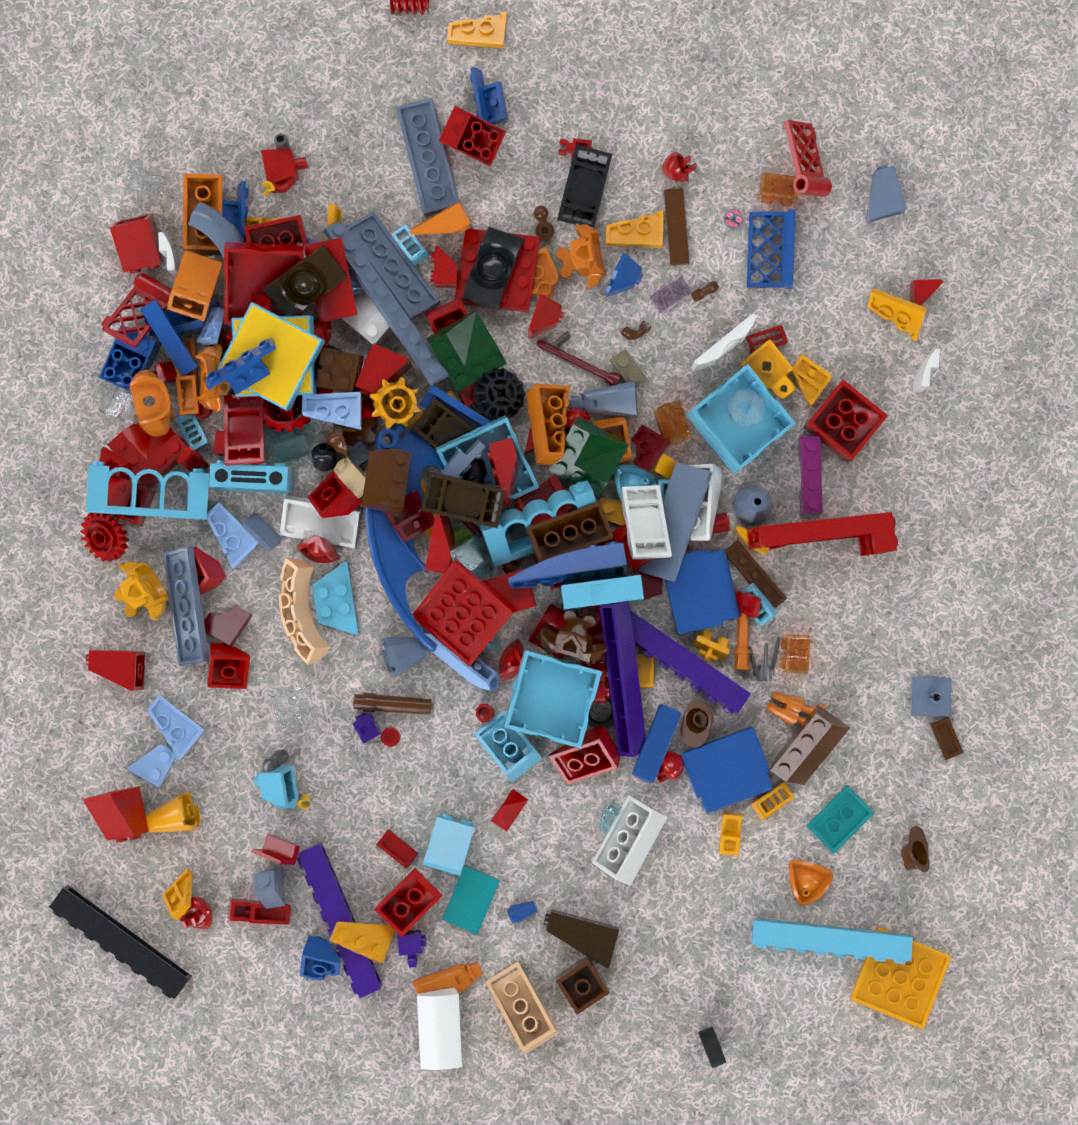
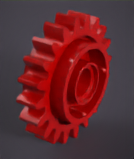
M89 513L88 516L83 518L85 522L81 523V526L84 529L80 530V532L85 536L81 539L87 541L85 547L91 548L90 554L95 552L96 559L101 557L102 562L105 560L111 562L121 558L126 553L125 549L128 548V545L125 543L129 539L124 535L128 534V531H123L122 528L125 524H119L120 517L114 519V514Z

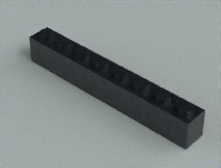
M69 885L62 888L49 906L56 916L65 918L74 929H80L84 932V936L87 939L95 940L100 944L99 946L102 950L110 951L115 955L117 961L129 965L135 974L144 976L150 985L159 987L165 996L175 999L191 979L192 975Z

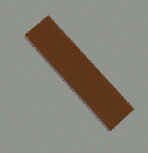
M683 188L664 190L670 266L689 264Z
M738 540L726 549L727 558L750 585L752 583L756 585L774 608H777L787 599Z

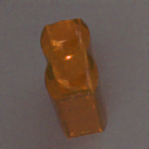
M785 634V638H781V649H784V657H780V668L783 669V673L808 674L810 635Z

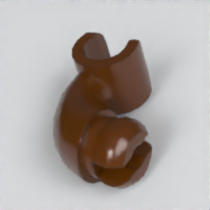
M712 281L703 289L699 288L693 291L691 296L697 302L703 299L705 295L715 293L719 286L716 281Z
M642 321L639 330H631L626 326L621 331V334L628 340H635L648 333L651 326L646 330L643 329L642 325L645 321Z

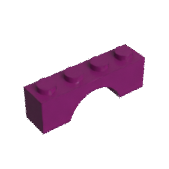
M801 436L798 439V459L801 468L800 515H819L823 513L820 436Z

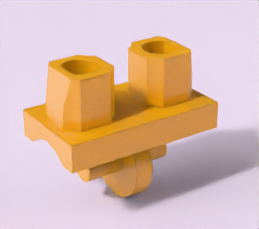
M703 629L701 634L694 640L692 646L700 649L698 654L704 656L703 661L706 663L709 659L715 662L717 658L724 660L730 651L728 649L729 640L719 637L717 643L710 641L713 633Z

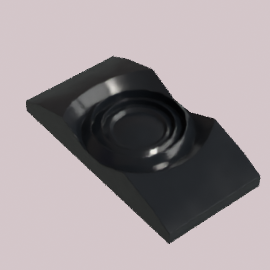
M575 145L557 218L558 221L573 225L577 223L579 225L586 224L594 229L613 154Z
M489 227L483 237L476 261L468 276L463 299L499 311L525 239Z

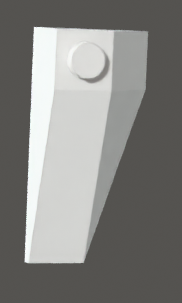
M715 464L689 465L712 472L690 537L692 541H710L721 491L722 469Z

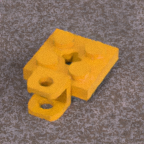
M771 339L740 363L742 367L748 364L765 384L767 390L771 388L781 399L788 397L796 390L793 381L787 375L794 368ZM764 361L772 363L770 371L762 369ZM783 385L787 386V392L782 391Z

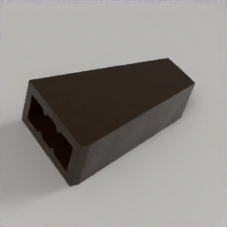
M551 909L550 914L546 913L543 925H547V932L602 966L610 967L619 933L618 927Z

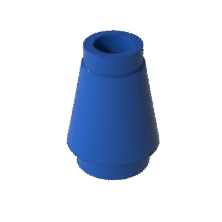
M530 901L511 905L507 912L512 924L516 922L518 924L537 912L534 902Z

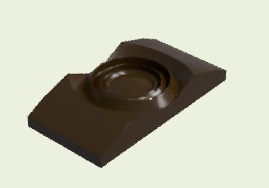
M322 245L265 286L263 290L284 316H295L315 300L335 288L348 275L327 247Z
M436 398L412 427L416 433L435 447L475 430L473 426Z
M429 472L421 510L498 528L506 489L455 476Z

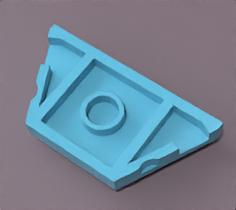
M344 562L312 585L317 621L320 624L358 635L359 631L348 562Z

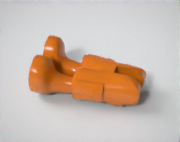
M773 691L771 698L779 703L782 702L783 706L780 708L778 705L768 703L766 710L780 717L783 722L794 726L796 723L802 725L807 719L799 715L800 712L810 715L816 706L806 705L804 699L797 696H789ZM822 703L817 704L821 706L823 709H825L826 705Z

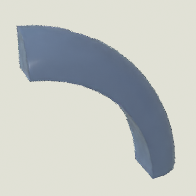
M200 202L194 208L188 225L197 228L207 235L218 247L223 258L225 242L246 243L236 227L221 216L220 212Z

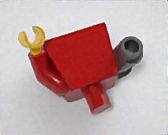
M282 133L277 134L274 138L277 149L261 150L267 181L263 182L260 187L268 189L263 192L264 196H268L271 192L286 193L299 180L297 170L308 168L306 157L295 159L289 144V138Z

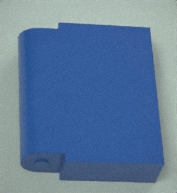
M707 549L684 554L675 583L665 580L677 635L724 625L723 621H730L741 617L726 550H715L707 553Z
M752 726L705 743L697 748L679 753L683 759L684 767L695 796L701 798V803L707 814L772 790V785L767 775L770 769Z

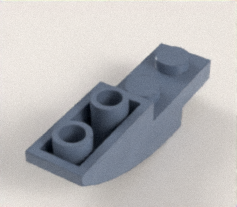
M478 439L465 453L459 448L445 466L442 474L462 478L459 474L461 472L464 474L471 467L470 463L474 458L479 459L485 452L483 449L486 446Z

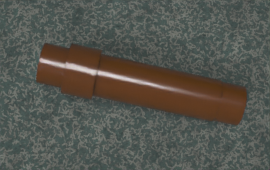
M376 693L354 694L353 709L373 713L379 711L431 715L432 699L376 695Z

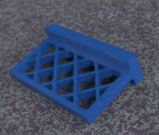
M788 210L787 212H749L747 287L793 289L795 210ZM753 217H762L766 222L758 229L753 224ZM775 217H784L783 224L778 229L771 223ZM769 224L775 232L767 238L761 230ZM759 233L765 241L757 248L752 242V238ZM777 233L783 238V242L778 247L770 241ZM768 243L774 251L766 257L760 249ZM757 252L764 258L758 266L752 262V256ZM776 252L782 257V261L777 266L769 260ZM766 262L774 268L767 275L759 269ZM756 271L764 277L759 283H751V275ZM777 271L781 275V283H773L769 277Z

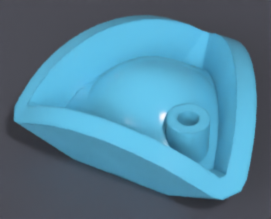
M620 465L614 472L621 503L622 487L654 486L658 484L656 478L650 472L648 473L635 465Z

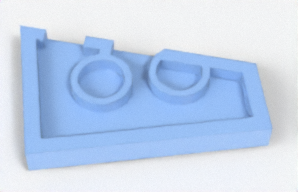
M361 392L302 395V413L306 417L361 430L362 395Z
M220 502L207 513V520L229 560L232 570H234L260 543L241 526L242 524Z
M161 695L147 709L179 761L184 758L205 732L202 727Z

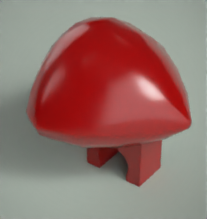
M673 152L664 160L662 171L671 180L687 182L689 173L696 170L697 164L687 165L691 161L690 155L684 158L680 153Z
M667 750L657 774L659 783L667 779L678 780L681 777L684 769L682 757L676 752Z
M192 897L191 906L180 917L184 929H187L188 926L196 929H209L213 919L210 905L200 897Z

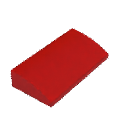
M342 238L304 245L306 257L322 245H325L348 275L335 288L315 300L319 321L324 322L358 315Z

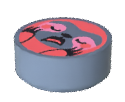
M737 209L728 210L724 216V223L730 229L740 227L743 222V215Z

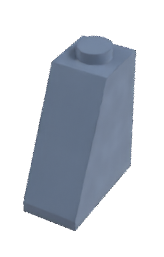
M887 165L880 166L872 175L866 223L903 214L907 209L894 165L890 167Z
M283 868L255 873V894L264 907L268 909L285 906Z

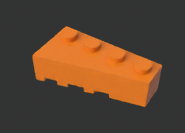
M534 384L526 393L536 464L555 465L564 456L566 436L564 431L567 424L566 409L568 408L569 400H567L570 386Z

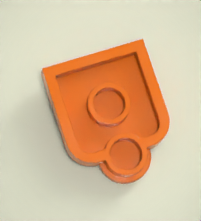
M547 247L538 250L532 295H537L539 298L540 294L551 298L554 294V286L559 281V274Z

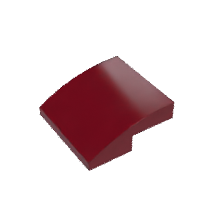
M413 490L405 495L404 506L400 514L384 511L403 542H407L434 524L435 518L432 513L421 510L423 501L417 490Z

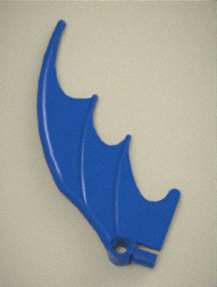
M395 423L390 429L385 427L375 438L377 450L393 448L411 452L405 495L413 490H417L423 501L421 471L428 465L444 470L445 467L439 454L412 428L399 439V435L407 427L402 423ZM382 437H388L390 444H385ZM365 508L367 538L380 583L405 625L431 652L436 651V646L426 637L410 611L406 597V582L409 577L423 570L426 573L429 572V570H425L426 565L420 560L416 552L414 537L407 542H403L384 511Z

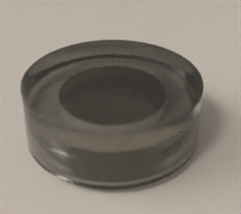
M566 331L553 344L559 348L572 335Z

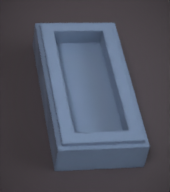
M256 513L243 521L241 525L268 552L283 540Z

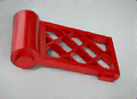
M786 120L784 125L797 176L793 183L795 192L820 197L829 195L832 183L828 178L824 177L816 144L815 129L811 123ZM801 164L804 166L805 171H802Z
M145 273L135 277L133 282L134 288L111 317L107 315L101 323V326H103L102 331L135 349L152 327L149 323L138 326L137 320L143 319L145 316L143 314L136 315L134 308L145 307L154 300H158L165 311L172 291L171 287ZM138 295L143 298L144 302L132 303V298ZM132 309V316H121L123 310ZM135 321L136 327L125 329L123 322ZM121 322L122 329L113 330L110 328L112 324ZM138 332V337L133 341L127 338L126 333Z

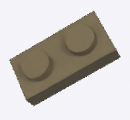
M626 349L610 359V362L618 373L622 375L621 377L625 382L635 381V387L637 388L648 380Z

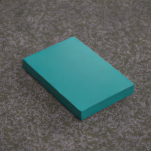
M846 785L806 826L834 854L875 813Z
M465 865L442 920L478 935L500 880Z

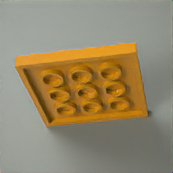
M877 925L876 931L892 932ZM914 940L911 961H906V964L895 963L894 959H886L885 962L875 961L874 957L866 956L849 999L924 1030L952 956Z

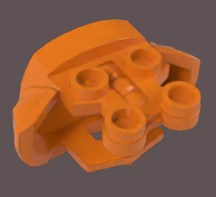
M577 223L575 224V229L579 239L570 241V252L564 247L556 251L557 258L563 261L564 265L560 269V276L563 279H568L573 271H578L582 277L588 276L586 287L588 290H591L592 287L600 283L603 276L607 275L601 254L599 233L593 227Z
M220 344L206 347L196 355V359L199 360V367L201 368V389H199V397H196V400L213 412H221L223 405L220 395H227L230 388H232L226 380L209 390L206 387L205 378L210 372L217 371L222 361L219 360L222 354Z
M150 370L140 371L133 377L129 386L139 425L149 435H165L169 430L170 419L175 418L170 405L168 390L161 379L157 378ZM147 396H152L155 399V404L151 407L144 405V399Z

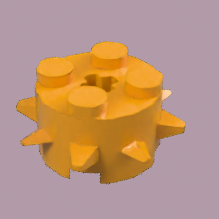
M403 377L397 383H388L383 379L382 386L377 392L370 394L375 411L371 414L372 417L380 416L385 419L387 429H390L394 423H402L407 427L408 420L413 416V413L420 412V409L416 406L417 401L415 395L419 392L418 389L411 390L405 387V379ZM394 400H397L395 402L396 406H392Z

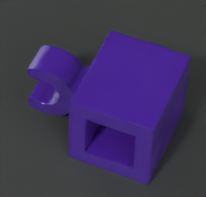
M365 712L355 717L356 722L352 723L363 744L382 734L371 713L368 715Z
M422 930L409 931L403 937L398 934L399 956L408 955L409 968L417 967L416 954L423 953L424 947H427L426 935H422Z

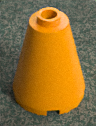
M189 792L182 793L148 813L146 821L149 832H179L198 829L197 824L201 823V814L198 804L194 807L191 799L194 796Z

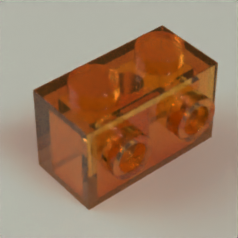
M762 172L757 199L762 200L761 202L765 204H772L773 202H780L782 206L795 204L798 198V193L793 188L796 177Z
M680 400L665 403L654 410L661 435L671 441L669 446L680 444L692 437Z

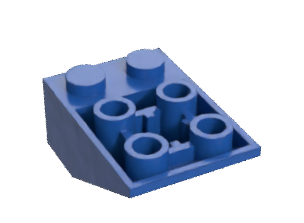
M138 332L126 333L127 338L135 341L138 337ZM146 335L135 349L115 338L99 378L130 392L129 386L133 377L140 371L150 369L162 343Z

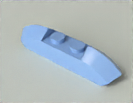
M425 628L421 629L426 637L436 646V651L433 652L436 656L475 686L485 690L497 691L500 678L498 673L477 657L469 667Z

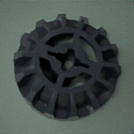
M505 368L492 369L493 372L490 374L485 372L482 375L483 378L475 382L472 392L473 402L479 413L490 420H496L503 416L509 419L516 415L524 405L523 401L526 393L523 390V382L516 377V373H511ZM505 380L507 383L506 385H496L494 381ZM510 384L514 390V397L510 396L508 388ZM499 390L502 391V397L500 398L497 397ZM495 403H503L505 406H497Z

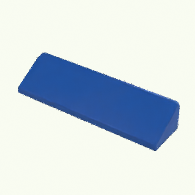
M154 300L141 308V312L181 375L184 376L199 367L158 300Z
M663 704L659 705L632 775L646 783L655 782L681 717V712Z

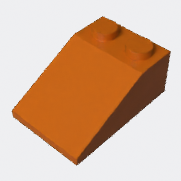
M461 200L414 226L410 229L409 233L411 235L454 233L458 231L460 234L469 229V224L472 220Z

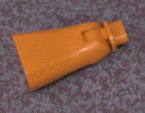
M478 961L471 964L467 962L466 965L458 964L413 980V985L417 994L453 987L460 994L473 984V981L476 982V978L484 974Z

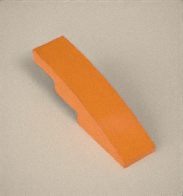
M182 339L197 362L196 339ZM176 367L180 415L200 413V403L196 400V397H199L198 367L184 376L181 375Z

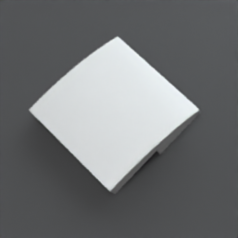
M159 232V252L167 259V270L176 278L181 263L180 257L173 243L163 232Z
M936 348L921 363L916 374L913 392L921 393L930 386V374L939 368L940 349Z

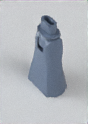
M635 381L592 389L583 394L579 393V396H571L572 409L578 407L582 411L586 410L590 415L637 418Z

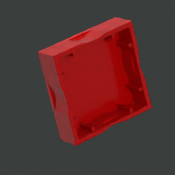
M225 242V324H232V318H244L251 304V294H266L263 290L265 286L303 260L304 246ZM303 311L299 312L295 316H303Z

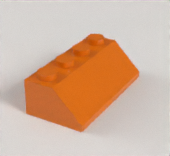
M183 173V251L187 250L199 255L220 252L207 235L197 228L188 225L194 208L200 202L222 214L223 175Z

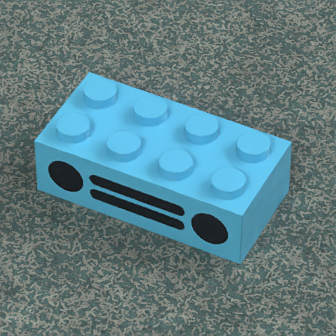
M220 460L216 461V464L210 463L209 487L215 490L293 494L294 471L289 466H286V464L274 463V466H270L267 463H260L255 465L225 466V461Z

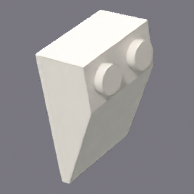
M366 292L354 294L358 315L341 319L371 346L373 343L379 346L392 329Z

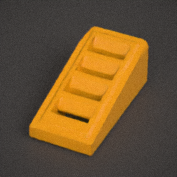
M783 781L750 804L759 818L763 820L795 797ZM779 789H784L783 793L787 797L786 799H783V797L780 795V793L778 792ZM774 793L780 801L778 804L772 796ZM767 798L770 800L774 807L771 808L769 806V804L766 802ZM761 802H762L763 806L765 807V809L767 810L766 812L764 811V809H763L762 806L760 805Z

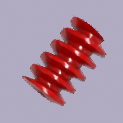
M390 0V12L394 14L397 9L398 14H402L404 9L405 13L409 14L412 9L413 15H416L419 9L421 15H424L425 10H427L429 15V0Z

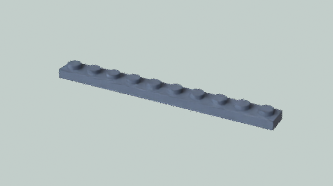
M339 221L326 227L324 233L329 240L342 238L348 268L432 386L448 376L447 371L343 223Z

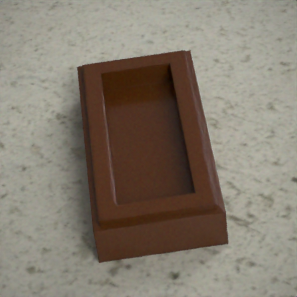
M949 717L930 724L945 760L964 753Z

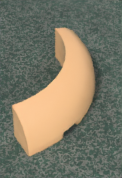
M286 558L280 576L282 581L281 593H279L281 620L287 637H290L295 645L294 650L307 665H310L322 659L330 648L317 631L310 612L309 584L314 567L299 559Z

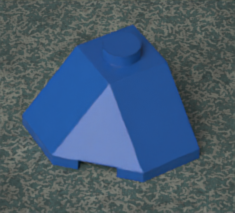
M623 253L604 295L609 297L633 289L635 284L639 285L643 278V274H641L642 267L627 254Z
M308 935L301 958L300 976L319 981L329 974L331 976L339 975L341 960L329 941L319 936Z

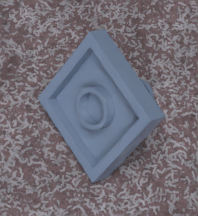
M911 677V716L951 717V678Z

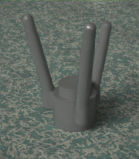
M777 637L771 666L768 665L767 643L764 644L763 665H758V669L752 647H748L751 651L749 655L753 667V676H757V681H772L780 637Z

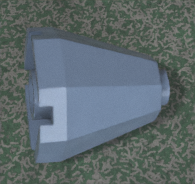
M756 484L739 489L732 502L736 518L750 526L766 521L774 507L769 491Z
M386 637L380 639L379 642L380 646L384 645L385 649L381 650L388 672H392L391 678L400 676L423 659L428 651V648L417 637Z

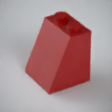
M153 213L117 221L110 227L123 272L129 271L130 274L141 272V268L148 267V270L160 267L159 264L163 262V258L159 252V240Z
M373 343L355 387L358 392H361L363 398L371 400L370 394L377 392L382 386L383 379L388 383H395L396 380L411 368L412 364L409 358Z
M525 569L483 580L488 587L516 610L514 613L537 606L532 587L510 589L509 578Z
M89 650V654L86 655V665L89 671L130 691L144 690L145 651Z
M140 786L83 799L107 841L116 840V843L127 841V837H129V840L142 838L141 834L149 832Z

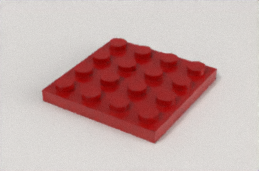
M470 228L465 230L455 299L460 298L463 305L485 307L463 299V294L468 276L474 266L480 244L487 230ZM509 233L524 238L525 241L499 309L530 313L541 238L539 236Z
M456 559L412 615L420 625L470 667L516 610Z

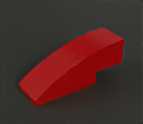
M229 899L228 920L255 924L289 925L291 905L285 904V906L266 909L261 901Z

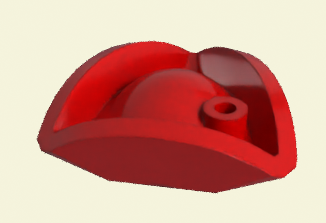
M312 535L296 545L297 549L311 561L330 563L339 560L335 548L324 537Z
M519 639L508 645L500 657L499 672L501 681L512 679L518 674L524 653V647Z

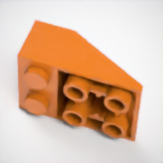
M185 250L170 294L167 309L205 321L209 314L223 262Z

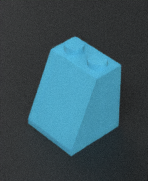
M443 813L442 816H437L423 865L460 876L475 825H472V821L461 818V821L453 819V815Z

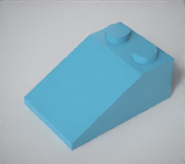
M503 710L475 732L474 735L513 783L542 760V757L522 732L504 728L503 724L507 713Z

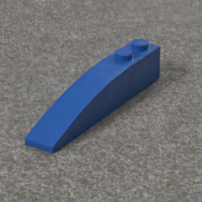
M611 542L605 546L591 545L585 549L547 559L509 578L510 589L536 587L537 583H541L544 586H554L557 582L568 585L573 584V581L580 580L583 583L627 577L624 545L618 542Z

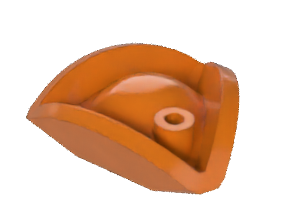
M792 860L789 863L791 886L799 905L805 906L813 903L830 887L834 876L833 872L829 869L800 860Z

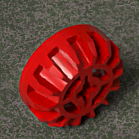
M302 395L296 397L290 410H285L264 398L261 401L260 409L264 423H267L270 429H276L277 432L283 433L284 429H287L288 433H292V428L297 427L301 430L303 424L307 425L311 421L310 417L303 416ZM279 412L280 417L276 418V415Z

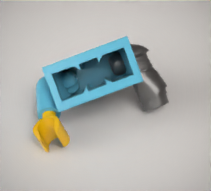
M284 749L275 751L269 759L264 760L263 771L255 776L254 785L260 787L261 797L271 802L278 809L296 808V806L304 810L307 809L310 803H304L303 801H309L310 796L303 794L300 800L298 799L293 765L281 766L289 759L288 752Z

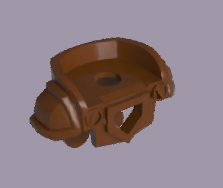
M377 418L361 420V430L334 423L333 432L327 436V444L332 446L336 452L345 456L350 454L347 445L354 446L358 439H363L367 446H374L376 436L371 430L378 427Z
M568 609L564 613V619L568 622V627L559 628L558 634L549 628H544L540 631L541 645L544 651H546V655L552 653L570 655L579 658V660L586 661L587 666H592V664L600 660L608 648L604 643L592 644L594 636L587 632L588 628L595 625L596 617L593 614H587L584 618L577 617V612L574 609Z

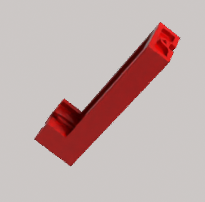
M892 512L759 526L747 530L749 549L858 537L860 556L897 551L898 538L895 536L894 529L896 521Z

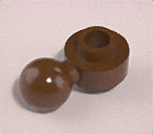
M538 206L533 213L535 219L539 221L535 233L542 241H548L554 235V227L550 222L546 221L549 215L548 209L544 206ZM542 228H548V233L543 234L541 232Z

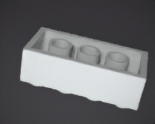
M628 795L592 863L617 881L631 886L668 817Z

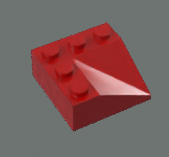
M302 215L243 227L247 243L301 246L308 244Z
M843 379L804 425V428L814 436H820L822 443L848 463L854 459L888 415Z
M138 420L120 432L107 444L116 455L130 462L131 472L134 475L142 470L151 469L160 473L162 477L179 464L176 460L189 446L170 425L167 434L152 436L142 429ZM149 473L143 474L139 478L141 483L149 489L159 482L153 474Z

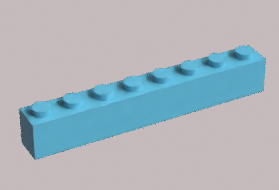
M753 918L752 944H756V948L767 949V946H775V949L780 951H787V948H793L795 952L806 953L807 950H811L818 955H826V952L834 953V956L846 957V954L854 955L856 959H866L867 956L874 957L875 961L885 962L886 959H894L895 963L906 964V961H911L913 937L910 934Z

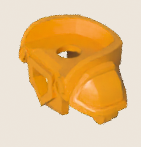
M129 561L119 564L118 567L127 574L128 578L119 584L120 589L115 591L114 597L116 600L125 603V615L134 617L138 614V608L144 606L148 609L151 619L158 621L165 612L166 601L169 600V595L153 569L145 562Z

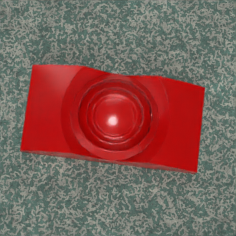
M224 395L225 466L265 463L264 420L260 409L262 397Z

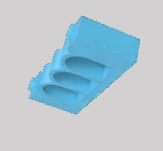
M93 461V465H88L85 512L207 520L209 473H204L205 469H193V472H188V476L183 472L175 471L169 472L162 477L157 471L147 469L134 475L127 468L119 467L109 471V466H105V462ZM115 472H125L131 479L130 507L107 506L108 482L110 476ZM143 474H153L159 481L158 509L136 507L137 482ZM171 476H180L186 482V510L164 509L165 484Z
M588 481L578 482L570 486V491H557L552 494L548 502L539 499L533 500L523 508L522 512L516 509L503 512L500 516L498 528L479 524L494 567L534 553L527 527L531 526V521L536 515L547 513L550 519L556 517L557 510L564 504H574L575 510L596 503L593 489ZM514 523L524 524L527 536L507 544L505 538L506 529Z

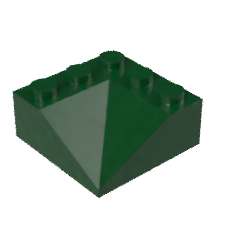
M476 310L426 338L435 356L447 371V377L457 392L483 378L482 375L485 372L490 374L493 372L492 369H498L507 364Z
M578 417L565 439L564 456L555 465H552L549 471L573 485L587 480L593 489L594 496L599 499L629 444L585 419Z

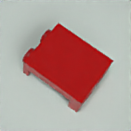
M553 475L547 481L540 484L539 488L516 498L517 503L515 506L517 510L522 512L529 502L538 499L548 502L552 494L564 490L556 475ZM574 504L562 505L557 510L556 517L575 509ZM541 513L536 515L531 521V526L549 520V514Z

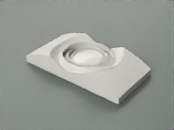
M755 313L751 314L693 362L691 369L698 371L715 365L716 360L722 358L738 343H742L757 317Z
M660 485L622 487V511L626 521L627 542L632 559L671 557L672 553Z

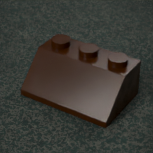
M393 448L369 452L361 507L400 514L404 506L411 452Z

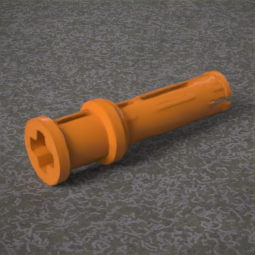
M740 612L741 617L737 618V644L733 650L735 654L733 670H750L748 666L749 654H751L750 649H748L749 616Z

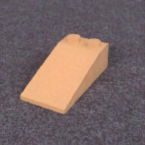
M519 962L485 981L522 1052L528 1053L560 1033ZM515 968H518V970H516L515 972H513V973H511L510 975L506 976L505 978H503L502 980L498 981L497 983L491 985L492 982H494V981H496L497 979L501 978L502 976H504L505 974H507V973H509L510 971L514 970Z

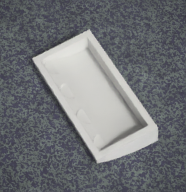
M287 495L283 503L280 535L299 539L318 535L326 538L333 545L355 548L362 508L357 507L349 515L322 518L308 498Z
M453 987L416 994L420 1068L442 1070L462 1067L459 994L457 990Z

